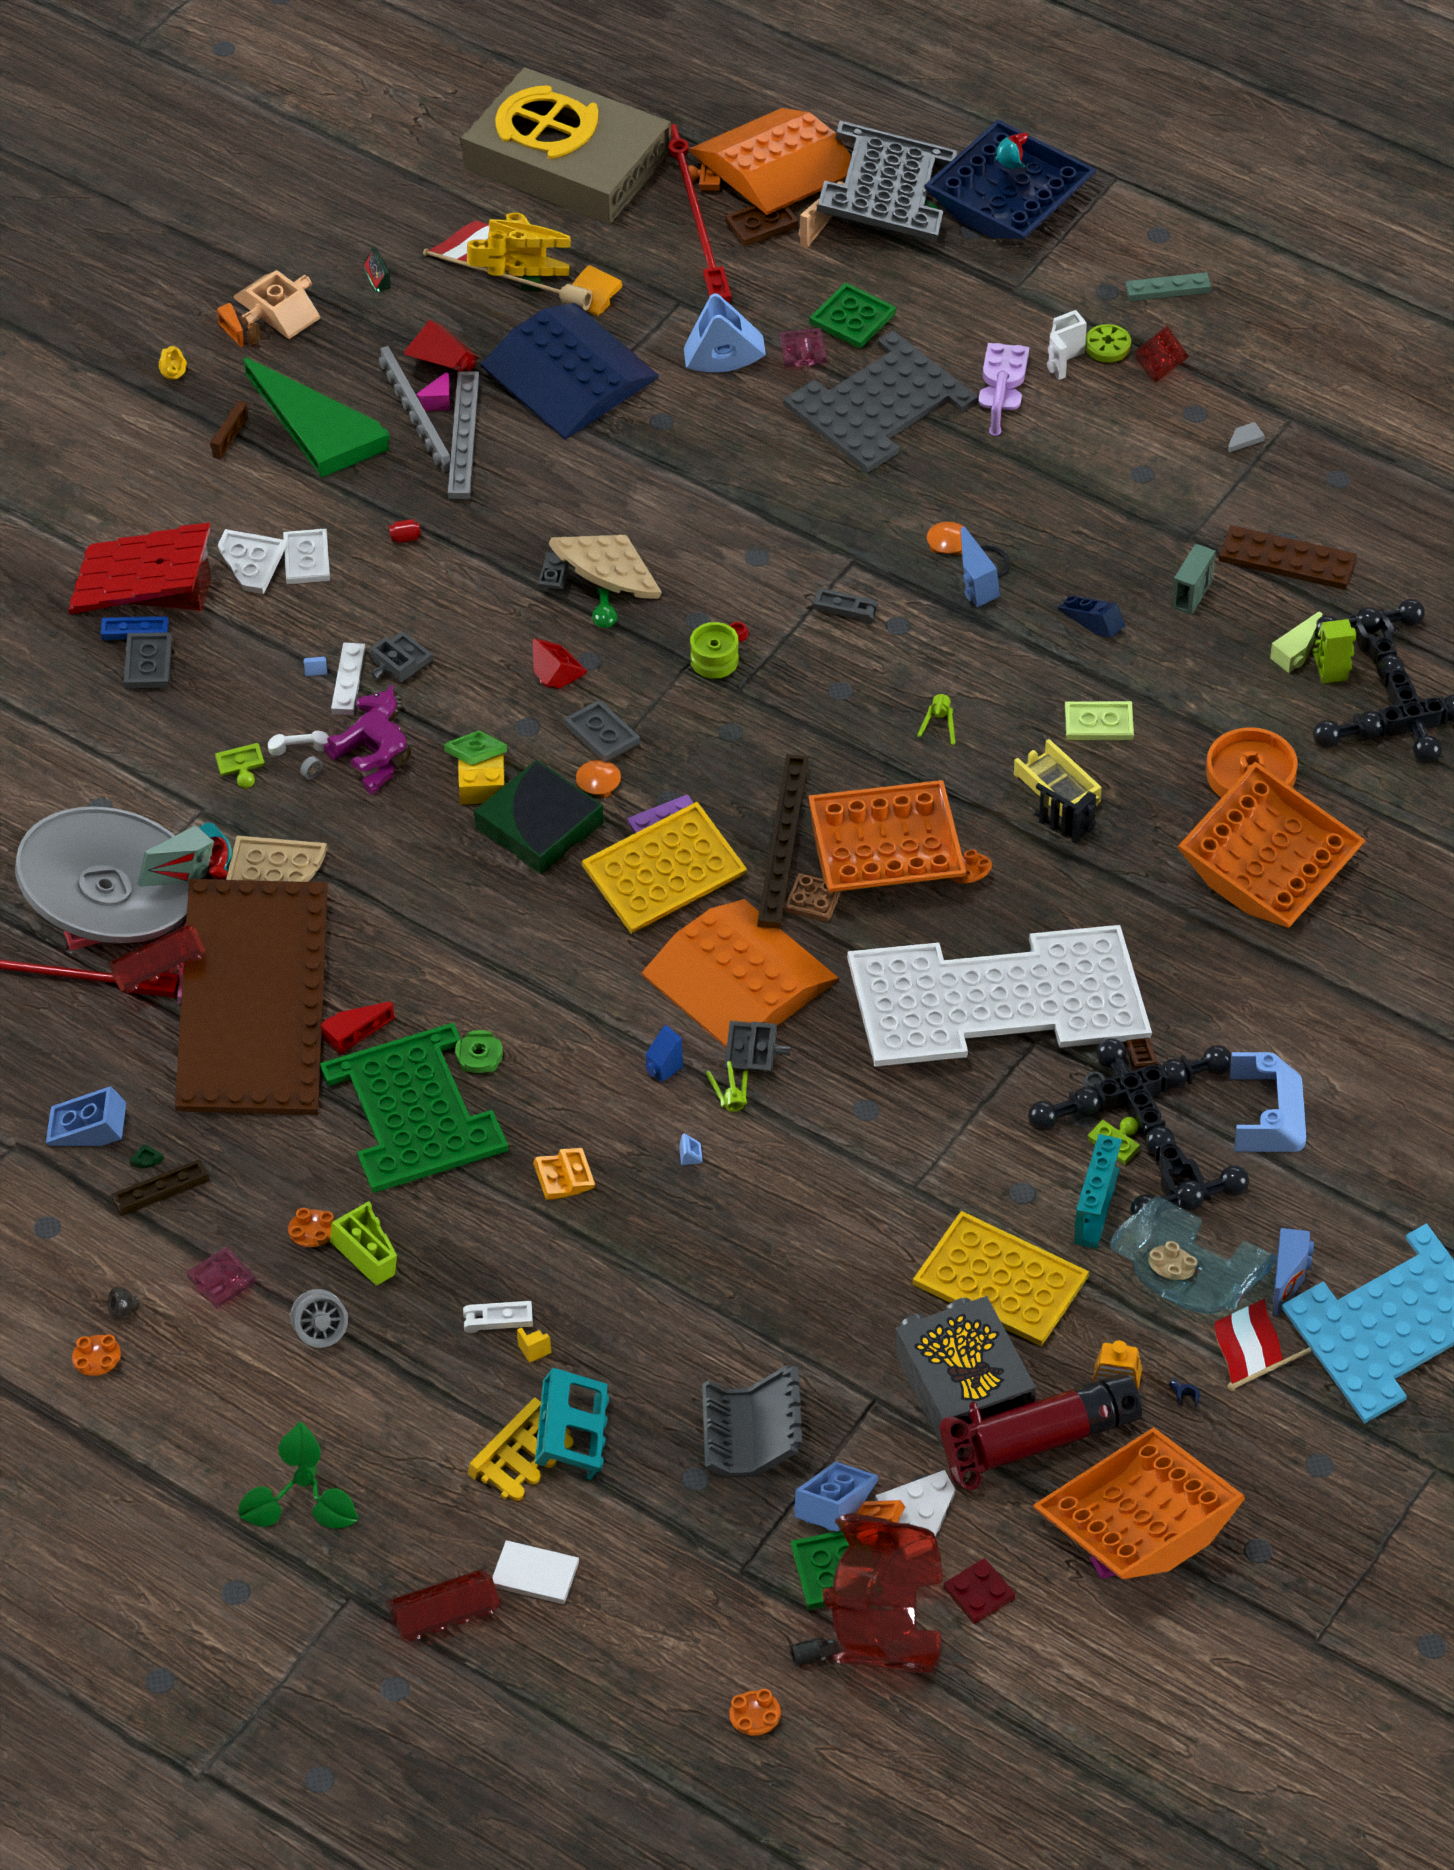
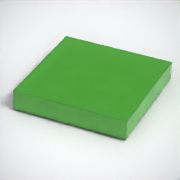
M478 730L445 743L444 751L470 765H474L507 752V744Z

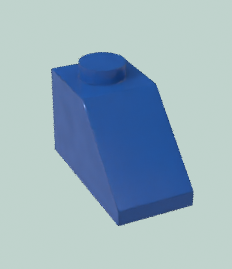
M667 1025L661 1029L646 1053L645 1068L650 1076L656 1077L660 1082L665 1081L683 1068L682 1038Z

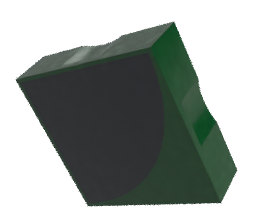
M539 760L534 761L474 810L475 828L498 845L509 849L519 860L539 874H543L561 859L572 846L581 842L604 823L603 805Z

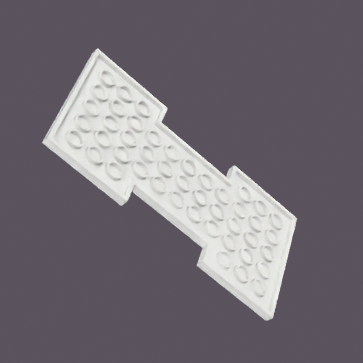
M1113 925L1032 933L1029 936L1032 952L953 960L943 959L939 943L848 951L847 959L874 1067L967 1057L968 1049L965 1038L1054 1030L1059 1048L1100 1044L1101 1041L1107 1038H1115L1120 1041L1147 1037L1150 1039L1152 1031L1121 926Z

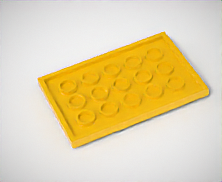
M698 802L582 860V867L631 934L747 873L745 865Z
M961 1211L913 1278V1285L950 1303L960 1298H969L973 1301L987 1296L1004 1329L1042 1347L1088 1279L1089 1271Z

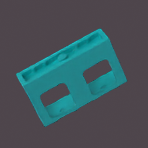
M1098 1134L1076 1209L1074 1244L1098 1249L1120 1168L1115 1167L1122 1143L1120 1138Z
M556 1368L550 1370L543 1379L535 1464L545 1466L549 1459H554L587 1469L588 1480H591L596 1472L601 1471L604 1462L601 1452L606 1440L605 1436H603V1430L608 1419L607 1415H605V1409L609 1403V1395L607 1394L608 1384ZM571 1384L597 1391L594 1396L593 1414L569 1406L568 1399ZM566 1426L591 1433L589 1456L565 1448Z

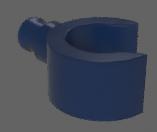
M1175 1379L1171 1380L1169 1386L1177 1393V1404L1179 1407L1181 1397L1189 1394L1195 1398L1196 1408L1199 1404L1200 1396L1198 1388L1191 1384L1182 1385Z

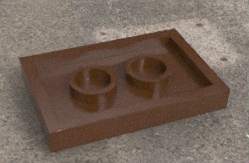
M755 205L725 215V222L743 246L799 227L798 219L788 206L768 215Z

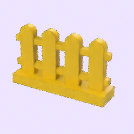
M535 1397L469 1463L468 1475L474 1480L482 1475L481 1481L485 1484L491 1482L502 1491L501 1497L505 1500L509 1497L513 1501H520L524 1497V1488L521 1484L524 1481L529 1484H537L540 1481L541 1473L537 1469L539 1465L535 1464V1459L530 1463L517 1453L522 1448L533 1458L536 1455L537 1438L534 1435L538 1432L541 1402ZM529 1425L532 1426L528 1431L526 1430ZM566 1427L564 1446L570 1450L573 1446V1439L570 1436L571 1431ZM549 1459L545 1467H554L557 1460ZM506 1465L519 1476L514 1480L501 1468Z

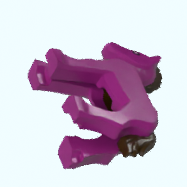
M390 685L386 692L382 691L358 698L357 707L362 711H367V713L362 715L343 734L328 737V743L324 744L326 755L333 761L362 744L376 752L369 756L351 759V766L354 769L357 768L360 772H367L372 768L380 766L374 774L362 779L364 789L371 795L376 793L387 780L393 778L395 768L398 770L402 767L404 762H408L411 755V748L406 743L405 735L396 723L390 722L398 715L402 707L401 698L397 692L393 691V685Z

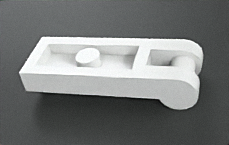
M531 1301L467 1305L463 1308V1316L466 1318L464 1322V1331L466 1333H475L478 1330L533 1327Z

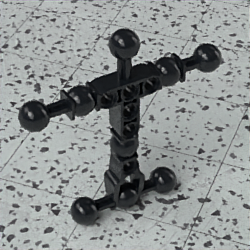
M1407 599L1402 601L1398 609L1384 612L1381 608L1378 611L1372 607H1365L1357 615L1350 614V626L1355 628L1360 650L1368 652V655L1376 665L1377 674L1384 680V686L1387 687V694L1392 706H1388L1383 710L1378 709V713L1367 711L1360 714V716L1355 713L1352 723L1338 725L1331 720L1319 722L1313 730L1314 741L1319 746L1331 748L1337 745L1341 737L1356 735L1358 742H1362V738L1374 739L1380 735L1385 737L1386 735L1395 736L1412 732L1416 739L1413 751L1417 760L1422 763L1437 761L1442 752L1441 743L1437 738L1429 736L1426 729L1438 727L1442 723L1447 724V720L1454 722V694L1447 696L1445 699L1443 696L1419 699L1409 675L1405 672L1404 662L1397 656V650L1394 649V627L1391 624L1397 621L1406 626L1420 624L1425 615L1424 606L1416 599ZM1324 615L1317 620L1315 637L1318 640L1321 639L1318 633L1322 622L1337 621L1336 618ZM1381 628L1384 637H1375L1373 634Z
M1107 1038L1100 1042L1096 1053L1100 1063L1104 1066L1112 1067L1116 1076L1105 1079L1100 1084H1094V1088L1082 1087L1075 1094L1073 1091H1069L1068 1101L1055 1105L1047 1101H1038L1029 1110L1028 1118L1030 1124L1035 1129L1043 1131L1054 1127L1058 1118L1072 1113L1078 1121L1081 1119V1115L1085 1117L1093 1116L1099 1110L1104 1112L1105 1110L1126 1107L1130 1117L1138 1122V1131L1144 1137L1146 1148L1151 1154L1155 1155V1161L1159 1162L1161 1188L1166 1196L1157 1199L1148 1194L1136 1197L1131 1204L1130 1211L1132 1218L1137 1223L1143 1225L1152 1224L1158 1219L1160 1212L1175 1208L1178 1211L1180 1208L1195 1210L1202 1205L1204 1200L1211 1201V1195L1224 1191L1226 1194L1236 1196L1245 1192L1249 1186L1248 1173L1236 1165L1223 1169L1218 1179L1204 1183V1178L1196 1161L1187 1159L1181 1148L1176 1145L1173 1132L1165 1127V1121L1161 1120V1112L1152 1098L1159 1095L1162 1091L1166 1092L1168 1087L1180 1088L1186 1082L1189 1085L1192 1084L1194 1074L1206 1070L1216 1075L1227 1072L1231 1065L1232 1055L1224 1046L1213 1045L1205 1051L1202 1058L1188 1062L1185 1055H1181L1180 1060L1169 1059L1162 1065L1158 1063L1157 1066L1149 1065L1129 1071L1124 1062L1127 1053L1125 1045L1118 1039ZM1181 1175L1183 1178L1188 1177L1190 1179L1181 1182L1176 1188L1171 1177H1179Z

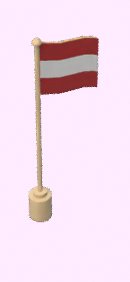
M479 221L471 222L446 241L430 250L428 248L424 249L423 254L426 257L430 255L487 272L485 267H473L467 264V243L470 240L488 239L489 224ZM501 275V277L558 293L562 304L575 303L582 310H587L592 302L593 293L591 290L572 284H566L559 290L512 275Z
M1265 1298L1215 1322L1216 1340L1228 1366L1231 1381L1228 1384V1390L1234 1392L1235 1388L1312 1352L1309 1347L1283 1360L1278 1336L1267 1314Z

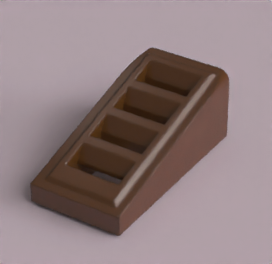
M1148 1037L1125 1041L1132 1071L1149 1065L1157 1066L1158 1061Z

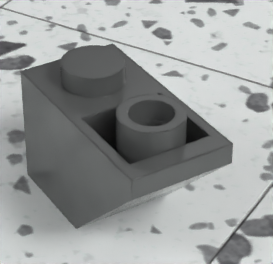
M547 552L538 587L564 589L569 575V562L567 560L563 562L556 553Z

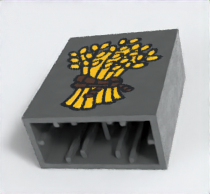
M987 1296L973 1301L969 1298L957 1299L951 1302L944 1311L927 1317L924 1314H914L904 1319L900 1326L896 1327L895 1356L942 1447L944 1446L939 1428L941 1421L948 1416H953L965 1421L967 1424L972 1423L969 1411L970 1402L975 1401L977 1403L982 1419L1035 1402L1036 1386ZM957 1423L951 1428L952 1435L958 1430Z

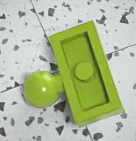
M259 743L215 753L221 777L239 773L237 783L241 788H250L255 782L254 775L248 770L265 766Z
M1126 1117L1120 1122V1130H1118L1105 1120H1102L1088 1134V1141L1095 1145L1098 1134L1122 1139L1117 1161L1125 1166L1140 1150V1144L1128 1137L1136 1134L1139 1128L1138 1122L1132 1117Z

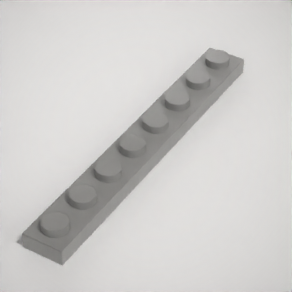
M389 346L380 348V366L382 370H386L389 383L394 384L397 397L400 396L402 398V405L405 410L409 411L412 424L416 423L420 438L423 437L425 439L427 451L432 452L435 465H439L443 473L450 471V455Z
M458 372L448 499H470L479 372Z

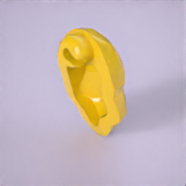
M170 346L167 349H162L158 365L161 374L166 379L177 380L185 373L187 361L179 348Z

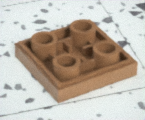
M799 873L786 902L785 912L829 923L841 891L829 892L824 879Z

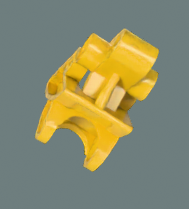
M509 213L506 215V220H489L488 239L470 240L467 243V264L473 267H487L488 274L493 276H501L506 271L514 276H569V264L546 257V248H570L571 239L570 236L561 232L530 224L521 213Z

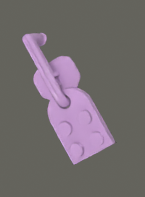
M988 343L983 366V379L990 386L980 390L978 402L983 407L992 408L991 427L989 428V433L992 436H998L1002 432L1000 427L1001 410H1014L1021 405L1022 394L1015 387L1024 382L1030 347L1000 343Z

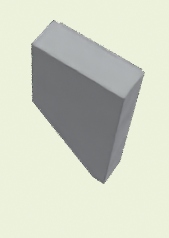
M1255 422L1235 429L1228 445V452L1230 453L1264 441L1265 435Z

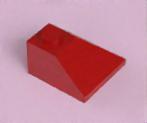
M537 638L533 640L534 673L540 678L539 682L545 687L562 688L585 675L588 671L562 645Z

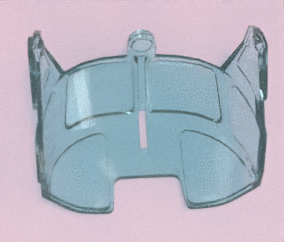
M1160 1196L1152 1198L1136 1215L1133 1214L1115 1231L1110 1242L1112 1250L1132 1260L1138 1278L1150 1290L1185 1309L1206 1314L1219 1313L1225 1309L1235 1310L1243 1297L1269 1273L1278 1257L1247 1241L1241 1242L1232 1257L1228 1259L1195 1243V1237L1202 1224V1219ZM1169 1241L1176 1242L1180 1249L1197 1259L1196 1270L1200 1268L1201 1271L1192 1282L1189 1281L1190 1278L1185 1280L1165 1278L1157 1274L1150 1267L1148 1262L1150 1251L1158 1246H1164Z

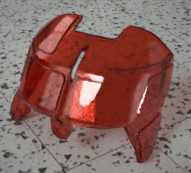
M857 1513L840 1515L839 1518L835 1519V1523L842 1530L849 1547L839 1560L834 1575L833 1587L823 1590L824 1604L832 1610L835 1634L841 1648L844 1650L842 1653L832 1655V1660H836V1664L872 1665L913 1673L932 1671L940 1654L941 1633L936 1630H918L916 1628V1590L919 1587L940 1584L942 1581L941 1556L935 1534L927 1528L909 1523L889 1522L884 1518ZM869 1605L893 1606V1610L871 1609Z

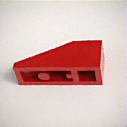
M389 1001L338 1012L320 1024L322 1039L339 1055L343 1054L395 1019L393 1003Z

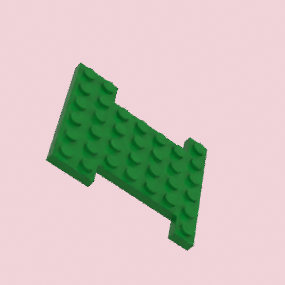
M454 1022L320 1063V1069L327 1086L351 1080L378 1144L377 1146L357 1151V1158L372 1193L509 1151L508 1143L493 1110L473 1116L469 1115L444 1059L442 1051L455 1048L457 1041L461 1040Z

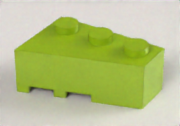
M1349 619L1322 622L1318 633L1321 639L1315 641V645L1318 647L1312 650L1321 682L1324 684L1348 681L1349 671H1352L1351 656H1354L1353 641H1356L1355 628H1351Z
M370 1201L332 1222L330 1242L376 1286L395 1275L397 1255L387 1235L383 1233L380 1221L372 1211Z

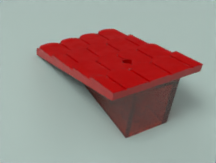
M210 522L179 526L178 529L154 531L148 535L118 538L117 541L89 545L85 551L80 574L70 600L69 615L123 604L202 611L211 582L206 545L211 529Z

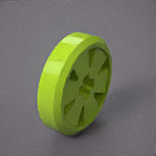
M1098 325L1086 334L1085 350L1090 357L1097 361L1117 362L1129 354L1131 350V337L1125 329L1117 325Z

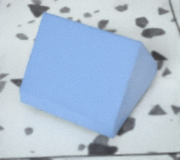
M305 658V676L327 675L326 658Z
M685 1133L682 1134L679 1144L681 1165L702 1163L701 1143Z

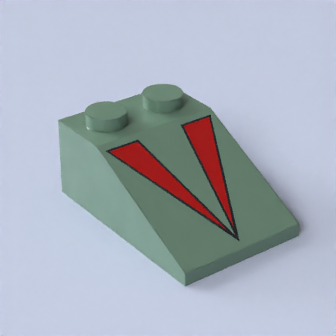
M195 825L145 851L138 885L145 887L189 883V879L203 878L208 872L214 841Z

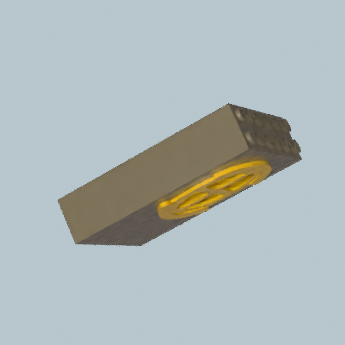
M524 67L520 73L516 74L514 80L504 88L499 97L494 99L491 106L485 109L483 115L473 123L469 131L463 134L461 144L464 169L610 225L669 156L671 121ZM531 102L550 109L547 115L542 116L522 107ZM558 113L579 120L580 125L577 128H573L553 119ZM515 115L539 124L528 136H524L515 129L512 119ZM546 127L571 135L564 140L555 142L536 140Z

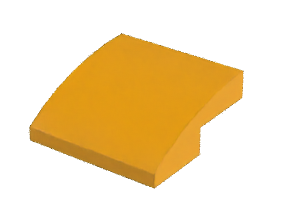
M588 265L572 285L592 291V302L585 311L598 317L610 306V298L622 288V281Z
M583 1148L560 1149L558 1155L539 1156L534 1159L533 1164L546 1200L580 1194L595 1187Z

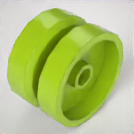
M708 622L700 625L693 631L690 637L691 666L696 673L703 677L714 679L728 676L736 670L739 664L738 635L732 627L720 622Z

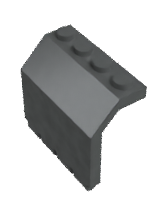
M786 1365L749 1388L726 1389L711 1380L702 1384L706 1469L722 1477L759 1476L798 1453V1448L803 1445L802 1429L800 1428L802 1423L801 1408L799 1407L798 1367Z

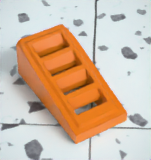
M227 303L217 308L218 324L240 347L244 346L243 330L232 304Z

